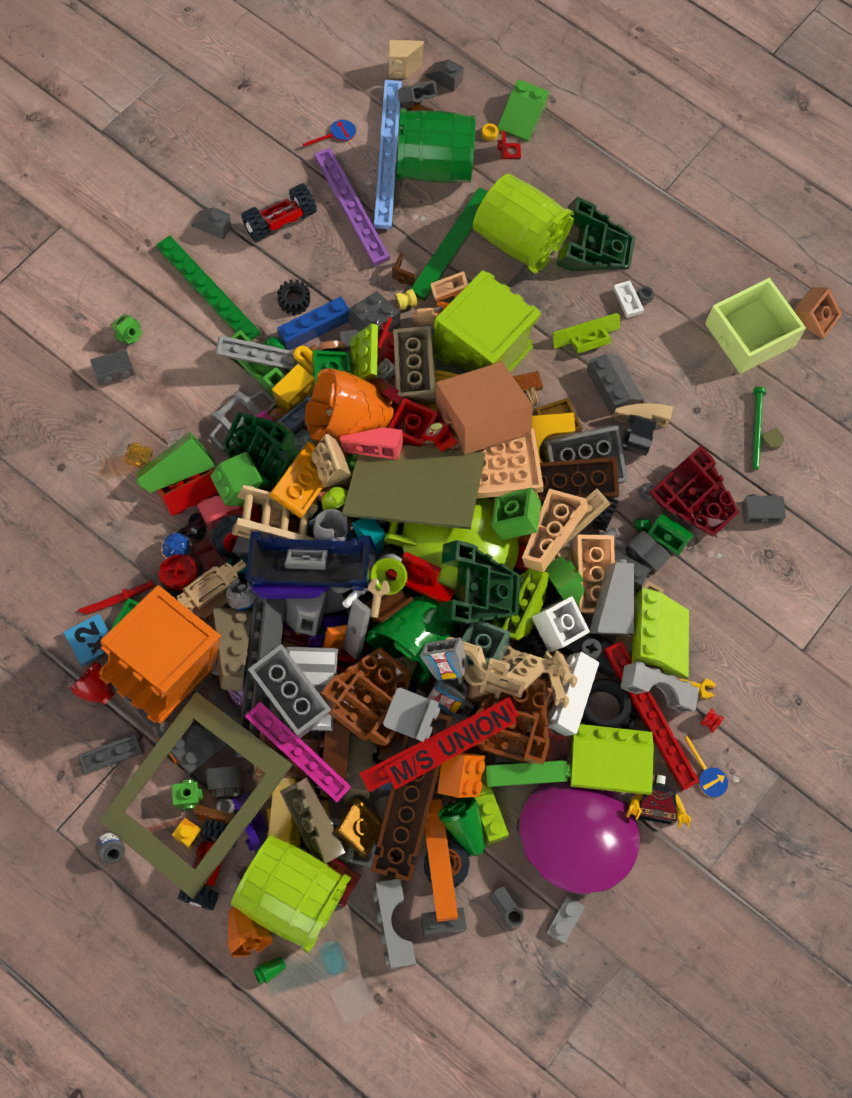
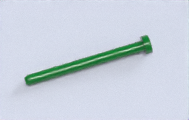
M755 387L753 389V394L756 396L752 457L753 470H758L760 467L763 396L766 395V388Z

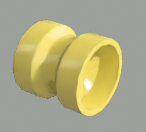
M413 289L407 290L403 294H395V302L399 311L405 310L408 306L411 308L417 306V298Z

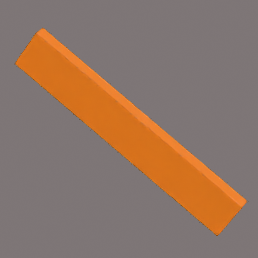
M441 799L431 801L425 825L437 922L458 919L446 827L438 814L443 807Z

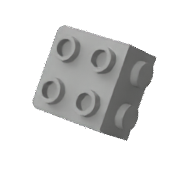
M397 688L383 725L424 742L425 738L428 739L432 732V727H430L432 720L436 719L439 714V702L403 688Z

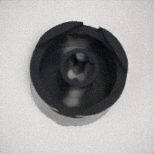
M630 414L628 427L623 436L622 449L647 456L653 439L652 430H655L656 420Z

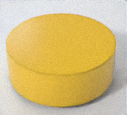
M490 123L485 124L481 130L482 138L486 141L496 140L499 132L498 127Z

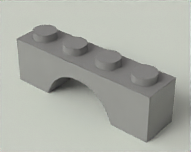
M638 661L624 666L621 689L637 695L649 692L652 686H656L664 694L668 708L680 713L696 710L699 688L692 686L690 682L677 680L673 675H665L661 673V670L646 667L644 663Z
M394 879L375 883L376 889H372L374 902L379 904V910H376L378 923L382 922L383 931H380L381 943L386 944L387 952L383 953L385 965H390V970L415 966L416 960L412 942L400 938L395 933L391 923V916L394 910L404 902L401 880Z

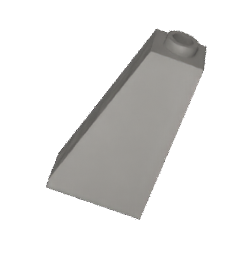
M618 559L615 560V563L607 565L590 627V634H634V563H627V560Z

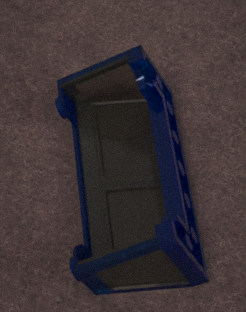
M251 532L246 579L252 586L263 587L265 584L352 588L355 591H363L364 588L369 587L371 582L370 572L376 557V547L371 536L361 535L360 541H357L356 538H352V541L275 539L273 535H269L267 538L261 537V532ZM288 549L328 550L326 569L286 568L285 561Z

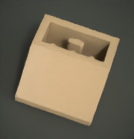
M325 434L312 452V461L316 464L318 477L322 481L323 487L343 485L349 479L351 473L339 441L329 434Z

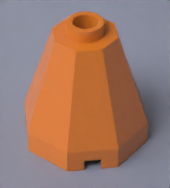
M232 906L228 916V947L232 958L252 955L250 951L256 948L257 953L261 952L273 943L268 929L251 920L247 915Z

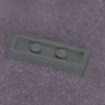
M133 734L77 756L83 774L87 775L141 755L143 751L137 734Z

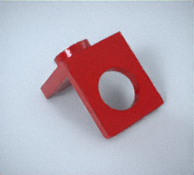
M502 131L501 140L497 141V150H500L501 159H521L520 143H506V133ZM515 148L517 153L512 155L507 150Z

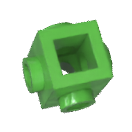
M123 314L110 324L115 332V338L120 343L133 344L143 334L140 330L141 325L130 315Z
M183 780L180 784H172L173 805L175 809L183 808L184 811L195 810V807L200 806V800H203V788H199L197 782H194V780Z

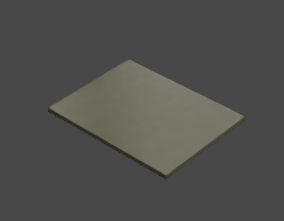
M403 445L398 460L358 454L342 516L471 529L485 453L472 452L464 455L461 450L446 449L440 452L438 448Z

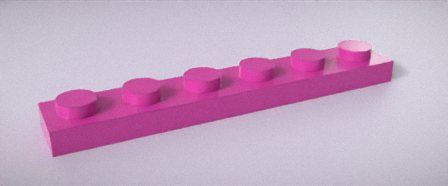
M261 702L245 716L336 803L351 788L343 778Z

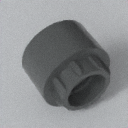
M241 766L206 769L207 790H211L213 798L235 797L240 794L239 788L243 787Z

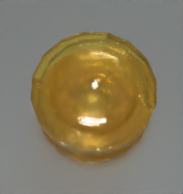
M131 443V445H127V452L123 459L131 466L143 468L150 463L149 459L153 455V450L148 446L142 447L140 443Z

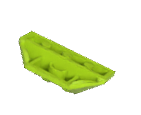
M529 568L525 573L520 574L518 615L492 619L495 626L510 632V638L519 640L530 633L534 625L532 616L540 612L545 601L548 572H540Z

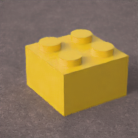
M297 364L272 388L276 405L284 407L289 411L312 394L315 386L314 377Z

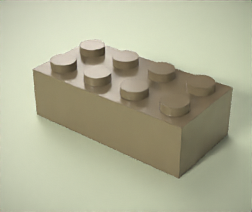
M431 326L394 329L396 389L399 390L397 394L402 397L399 401V406L403 398L420 405L436 403L434 337Z

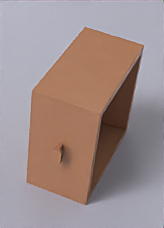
M503 362L436 382V410L448 425L464 455L531 433L533 405Z

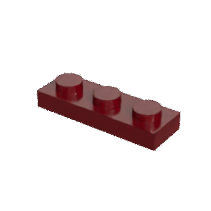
M374 377L368 381L398 404L402 399L397 394L399 390L382 377H379V379Z

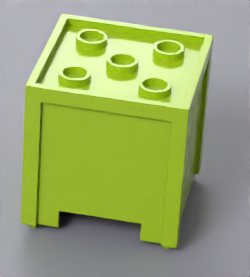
M482 270L435 318L433 333L435 358L444 365L455 364L467 372L503 362L511 373L533 349V340H529L532 326L540 318V310L533 305L529 306L523 301V297L517 293L513 294L510 291L511 288L504 283L501 285L494 279L495 276Z

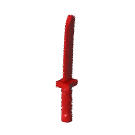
M150 580L131 590L123 589V593L80 608L79 612L90 614L122 601H127L128 598L154 588L155 585Z

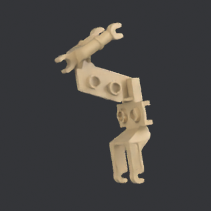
M462 641L465 654L474 662V664L467 666L463 676L471 686L481 685L479 693L483 694L484 691L493 693L495 698L499 699L500 693L504 692L521 698L523 691L542 673H548L551 689L556 696L554 705L557 706L561 702L563 708L568 706L569 698L564 692L563 685L570 682L571 687L574 688L578 679L574 674L570 673V667L566 663L564 655L559 653V651H555L554 656H551L549 651L546 650L544 658L528 654L508 672L510 664L490 658L487 665L481 647Z

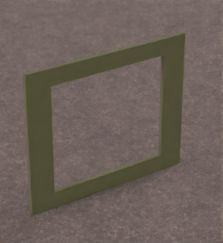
M196 692L99 819V822L189 897L194 899L293 764ZM194 720L198 721L265 773L260 783L196 869L125 812Z

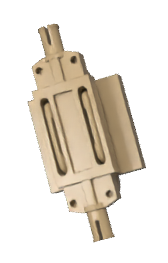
M241 560L234 566L225 563L219 568L218 566L212 567L188 586L182 588L183 593L177 596L178 601L194 614L199 612L206 621L211 617L213 606L225 608L229 605L226 601V590L232 582L238 579L237 572L247 567L246 564Z

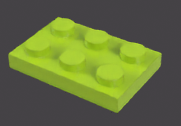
M371 323L350 340L352 374L367 382L377 376L378 325Z

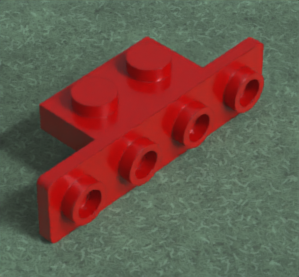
M404 553L401 563L407 571L405 586L440 603L452 599L455 590L438 583L442 568L411 553ZM389 569L386 572V576L395 580L397 573L394 569Z

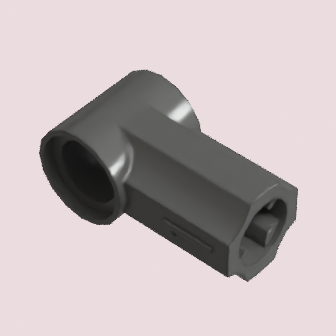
M504 887L497 889L488 898L509 929L519 928L524 920L523 911L517 907ZM512 913L517 914L519 922L512 923L508 916Z

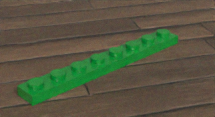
M170 235L156 244L157 250L235 333L241 330L251 341L260 336L259 329Z

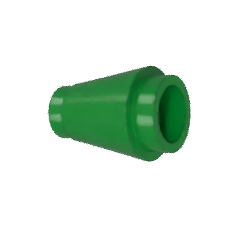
M279 957L257 964V967L253 969V973L260 985L263 983L267 984L286 969V965L283 959Z

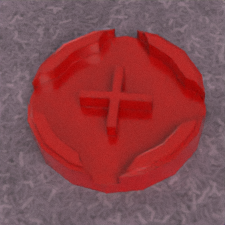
M176 554L162 562L160 565L161 569L158 571V577L166 588L172 590L182 589L194 581L198 568L194 559L189 555L180 556V554Z

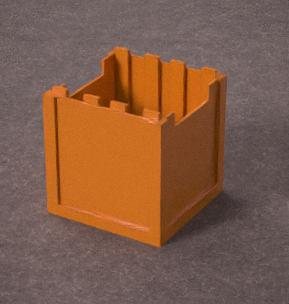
M157 585L100 640L101 649L108 654V662L99 671L100 679L106 684L109 682L118 689L116 692L123 698L126 696L132 700L130 704L136 709L142 708L149 714L147 718L153 723L158 722L161 725L215 669L221 635L162 587Z

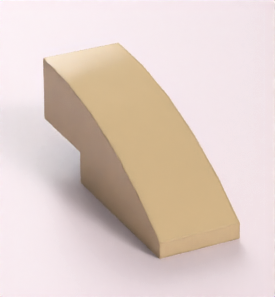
M652 403L626 405L615 409L612 420L628 424L630 414L654 419L656 420V425L667 427L671 420L673 406Z

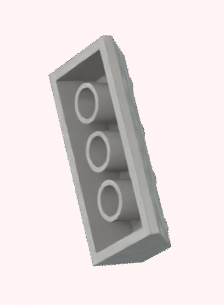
M282 644L248 669L299 738L316 727L331 711Z

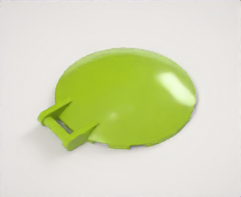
M478 498L476 500L471 529L404 523L402 535H397L396 531L399 522L391 521L389 531L384 539L389 544L401 546L404 553H411L442 568L438 583L455 590L453 597H456L458 568L442 564L443 544L455 540L474 544L478 547V550L484 554L488 553L493 557V560L499 564L503 563L512 570L517 562L519 552L518 537L501 540L492 528L491 523L495 502L489 498Z

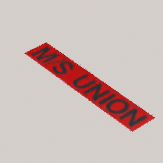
M503 700L383 768L396 790L517 721L506 701Z

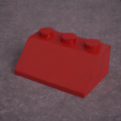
M213 469L156 490L171 516L179 515L185 509L197 506L203 499L212 498L219 494L210 477L214 472Z

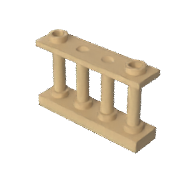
M242 486L237 498L245 500L243 516L238 518L232 529L233 535L286 549L310 550L312 548L314 538L306 535L308 517L312 518L318 509V505L311 504L303 517L300 518L299 534L288 531L291 511L269 496L271 492L257 489L253 486ZM252 502L263 505L261 524L250 520ZM271 507L282 510L280 529L269 526Z

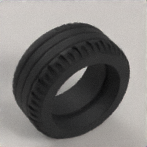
M611 679L594 680L589 697L596 692H607L613 695L619 703L620 713L617 718L612 720L599 719L590 711L587 700L581 721L584 725L620 728L631 712V699L628 692L621 689V685L617 681Z

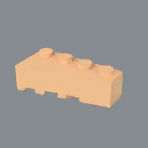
M549 489L540 511L538 532L531 534L522 557L525 567L540 572L546 570L587 512V499Z

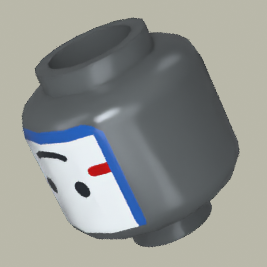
M114 833L103 834L96 841L95 850L103 863L114 864L124 856V844Z

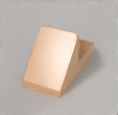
M462 271L431 283L436 302L451 296L456 298L468 285L465 272Z

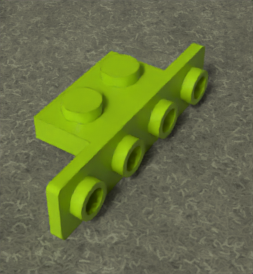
M615 313L552 333L553 347L556 349L571 344L577 353H582L611 344V337L608 333L620 329V315Z

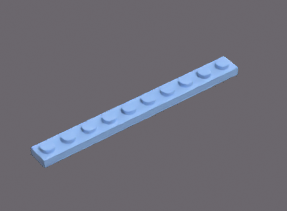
M385 80L374 218V228L392 229L400 101L397 91L401 88L402 81Z

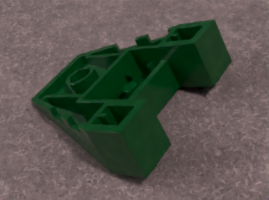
M577 196L567 206V209L574 212V215L571 214V217L574 218L573 225L580 227L577 244L568 241L559 250L556 265L571 272L629 269L635 237L619 224L615 225L610 221V217L607 214L603 215L596 209V205Z
M460 540L443 544L442 564L458 568L456 600L439 603L437 623L455 627L518 615L521 575L503 563L499 564L492 559L491 555L488 553L484 554L478 550V547L474 544Z

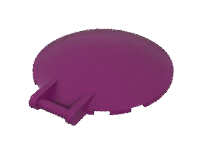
M568 777V782L542 783L531 793L521 812L519 835L528 861L541 873V877L562 890L577 894H590L611 889L629 874L639 852L640 838L638 825L633 814H630L629 817L626 816L629 806L616 791L570 787V777Z

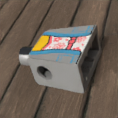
M461 637L425 643L420 657L435 679H449L453 686L461 684L463 681L462 676L468 666Z

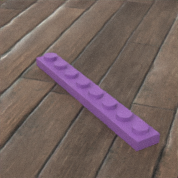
M331 148L314 153L319 167L373 266L389 261L390 256Z

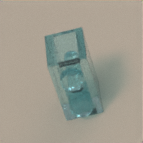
M334 940L322 944L319 954L328 978L348 971V964L340 943H334Z

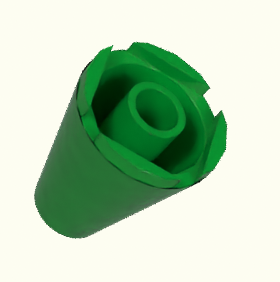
M474 797L455 799L457 803L453 805L447 803L440 809L438 813L440 820L468 855L478 856L483 853L486 847L478 802Z

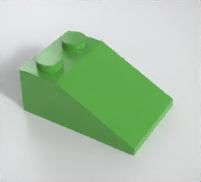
M518 79L499 122L498 130L501 132L505 131L508 135L529 142L547 105L549 91Z

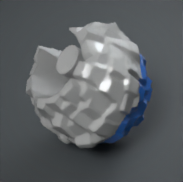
M239 579L228 586L226 601L230 607L237 611H246L254 605V599L257 595L252 592L250 583H247L248 586L246 588Z

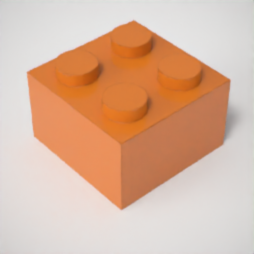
M462 752L442 763L437 793L458 798L479 797L482 790L481 780L485 769V756Z

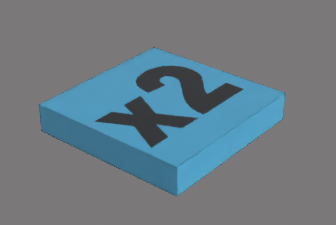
M100 614L63 632L82 667L106 655L101 649L100 640L109 631Z

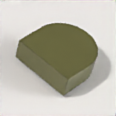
M776 427L762 435L761 440L768 448L778 449L782 445L784 437Z

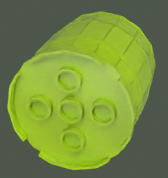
M509 173L499 178L483 198L473 220V230L515 261L526 265L529 271L535 274L548 265L551 261L548 257L553 250L558 252L573 225L574 218L571 217V214L574 215V212L570 209H564L555 200L537 188Z
M270 835L245 872L230 905L283 939L302 946V951L308 954L316 943L319 932L326 926L351 877L346 874L340 875L329 865L293 844L276 838L274 835Z

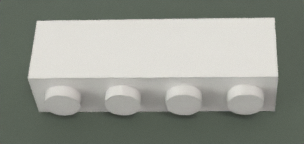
M582 652L571 654L566 659V663L570 667V673L574 674L578 679L574 688L571 687L570 682L563 685L564 692L569 698L568 706L563 708L561 702L557 706L553 703L552 709L548 714V727L563 736L577 734L599 665L598 661Z

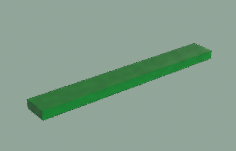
M480 187L478 188L411 287L417 298L423 301L428 298L432 292L431 283L440 280L472 232L474 217L488 191Z

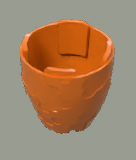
M332 368L322 369L317 374V382L311 399L307 402L305 408V423L307 424L309 435L313 441L319 443L325 434H329L340 443V437L383 427L388 428L393 419V408L390 407L392 399L373 384L351 373ZM333 408L331 416L326 413V409Z

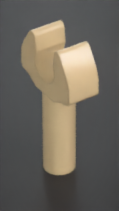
M373 579L368 586V591H371L373 594L370 616L378 618L381 597L389 594L390 587L388 581H383L382 589L378 590V579Z

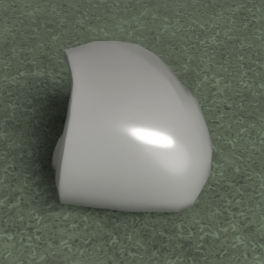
M334 509L320 512L316 517L313 527L315 541L329 547L341 548L344 546L348 534L347 516H342L341 511Z

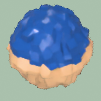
M171 533L162 542L161 553L166 559L176 554L190 556L192 552L190 539L180 533Z

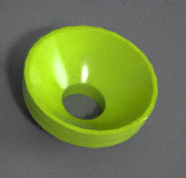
M383 558L373 565L370 579L371 581L378 579V590L382 589L383 581H388L390 592L385 595H392L399 592L405 586L407 571L399 560ZM394 569L396 571L397 578L394 581L387 578V570Z

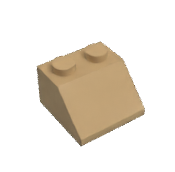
M389 40V79H406L422 67L424 41Z

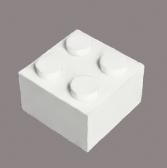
M573 596L557 602L532 616L536 628L549 652L563 648L590 632Z

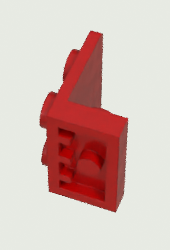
M391 317L388 318L387 323L383 322L378 334L377 366L385 358L393 365L395 364L394 334L388 332L392 321Z

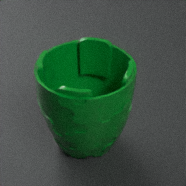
M417 593L412 596L414 600L385 621L377 622L366 634L365 640L373 652L381 647L394 659L403 656V653L411 661L418 660L410 681L421 686L433 677V674L420 657L425 643L446 640V638L452 637L455 627L437 623L440 602Z

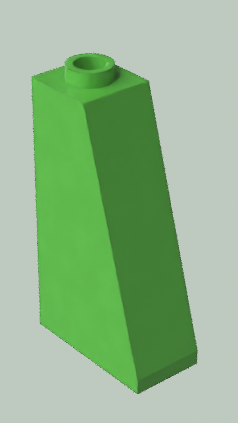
M189 432L137 472L136 481L142 489H146L151 493L214 468L216 466L215 459L197 438Z
M567 761L544 762V765L520 763L486 766L487 787L568 782V777H571L570 765H567Z

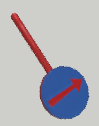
M337 120L331 125V134L303 143V146L305 147L330 137L340 141L351 140L356 134L355 125L348 120Z

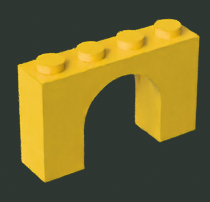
M574 413L532 416L531 429L535 431L538 456L539 448L547 438L555 435L575 434Z

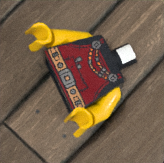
M655 775L651 795L636 793L633 795L626 814L627 817L630 814L635 815V820L639 819L667 825H674L678 819V828H681L682 823H685L687 828H689L691 818L686 814L680 797L675 793V789L666 787L667 777L662 775Z

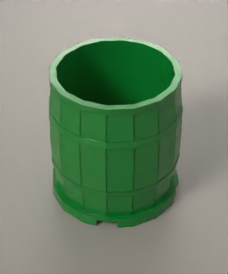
M400 108L396 180L402 181V178L420 182L470 183L475 147V115L445 111H406V108Z

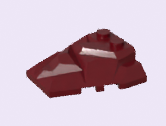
M699 446L649 492L662 508L712 537L739 513L730 491L725 489L722 475L719 476L715 468V460L702 446Z

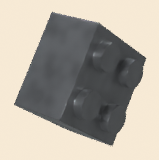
M377 291L349 308V323L358 332L372 323L378 325L379 334L383 322L387 323L389 317L392 318L388 332L391 333L394 329L400 327V311Z

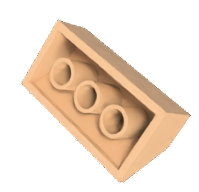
M576 535L569 541L570 553L576 569L574 572L578 571L584 580L581 584L585 590L578 605L581 615H592L595 612L607 565L615 563L614 535Z

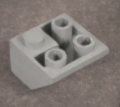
M324 591L317 598L285 599L284 622L296 632L316 636L322 626L327 592L325 593Z

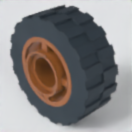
M447 841L450 862L452 864L453 884L456 888L467 877L470 861L467 857V852L464 851L461 845L459 846L456 842ZM427 851L424 858V873L427 875L428 881L432 882Z

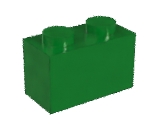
M663 513L656 519L647 533L678 556L694 535Z

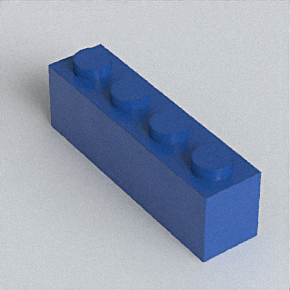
M339 297L277 327L278 339L282 341L286 350H292L348 323L349 308L343 298Z

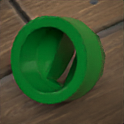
M635 519L637 531L641 532L643 530L646 532L649 529V519Z

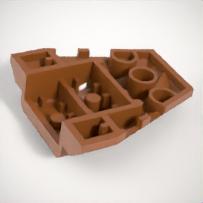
M380 647L355 665L348 667L341 674L332 677L320 693V696L331 709L329 714L356 736L365 741L369 738L376 744L386 746L396 731L385 727L383 721L396 689L403 688L408 690L412 672Z
M537 678L523 691L521 698L501 692L499 699H497L495 694L490 693L476 714L510 697L519 716L515 718L516 723L475 746L479 747L481 751L516 762L544 765L549 748L546 681Z

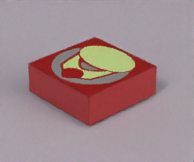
M432 422L422 436L424 440L440 442L449 427L446 423Z

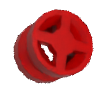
M711 708L700 724L707 726L709 731L713 733L724 720V717L722 715L718 716L715 710Z

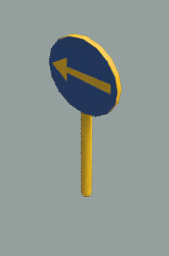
M685 736L687 744L703 769L699 777L701 791L709 797L716 798L722 796L728 788V779L725 773L718 768L711 767L707 769L688 736Z

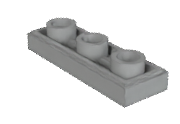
M359 599L352 601L343 649L354 659L361 657L371 613L369 607Z

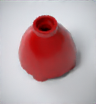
M97 662L83 673L86 676L85 678L81 676L70 687L72 693L78 698L88 702L102 703L103 705L115 694L112 691V684L110 682L106 684L100 679L99 671L103 666Z

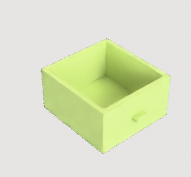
M770 278L713 305L705 322V325L740 374L796 346L806 329Z

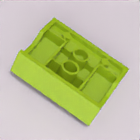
M642 588L634 598L632 664L638 661L645 665L661 667L666 675L688 679L689 610L661 592Z
M580 724L577 734L569 736V742H571L570 787L645 795L652 794L654 753L652 732Z

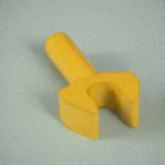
M706 678L702 683L679 679L680 681L690 682L692 686L699 688L701 699L706 700L714 696L713 693L706 692L705 687L713 689L716 687V684L710 679Z

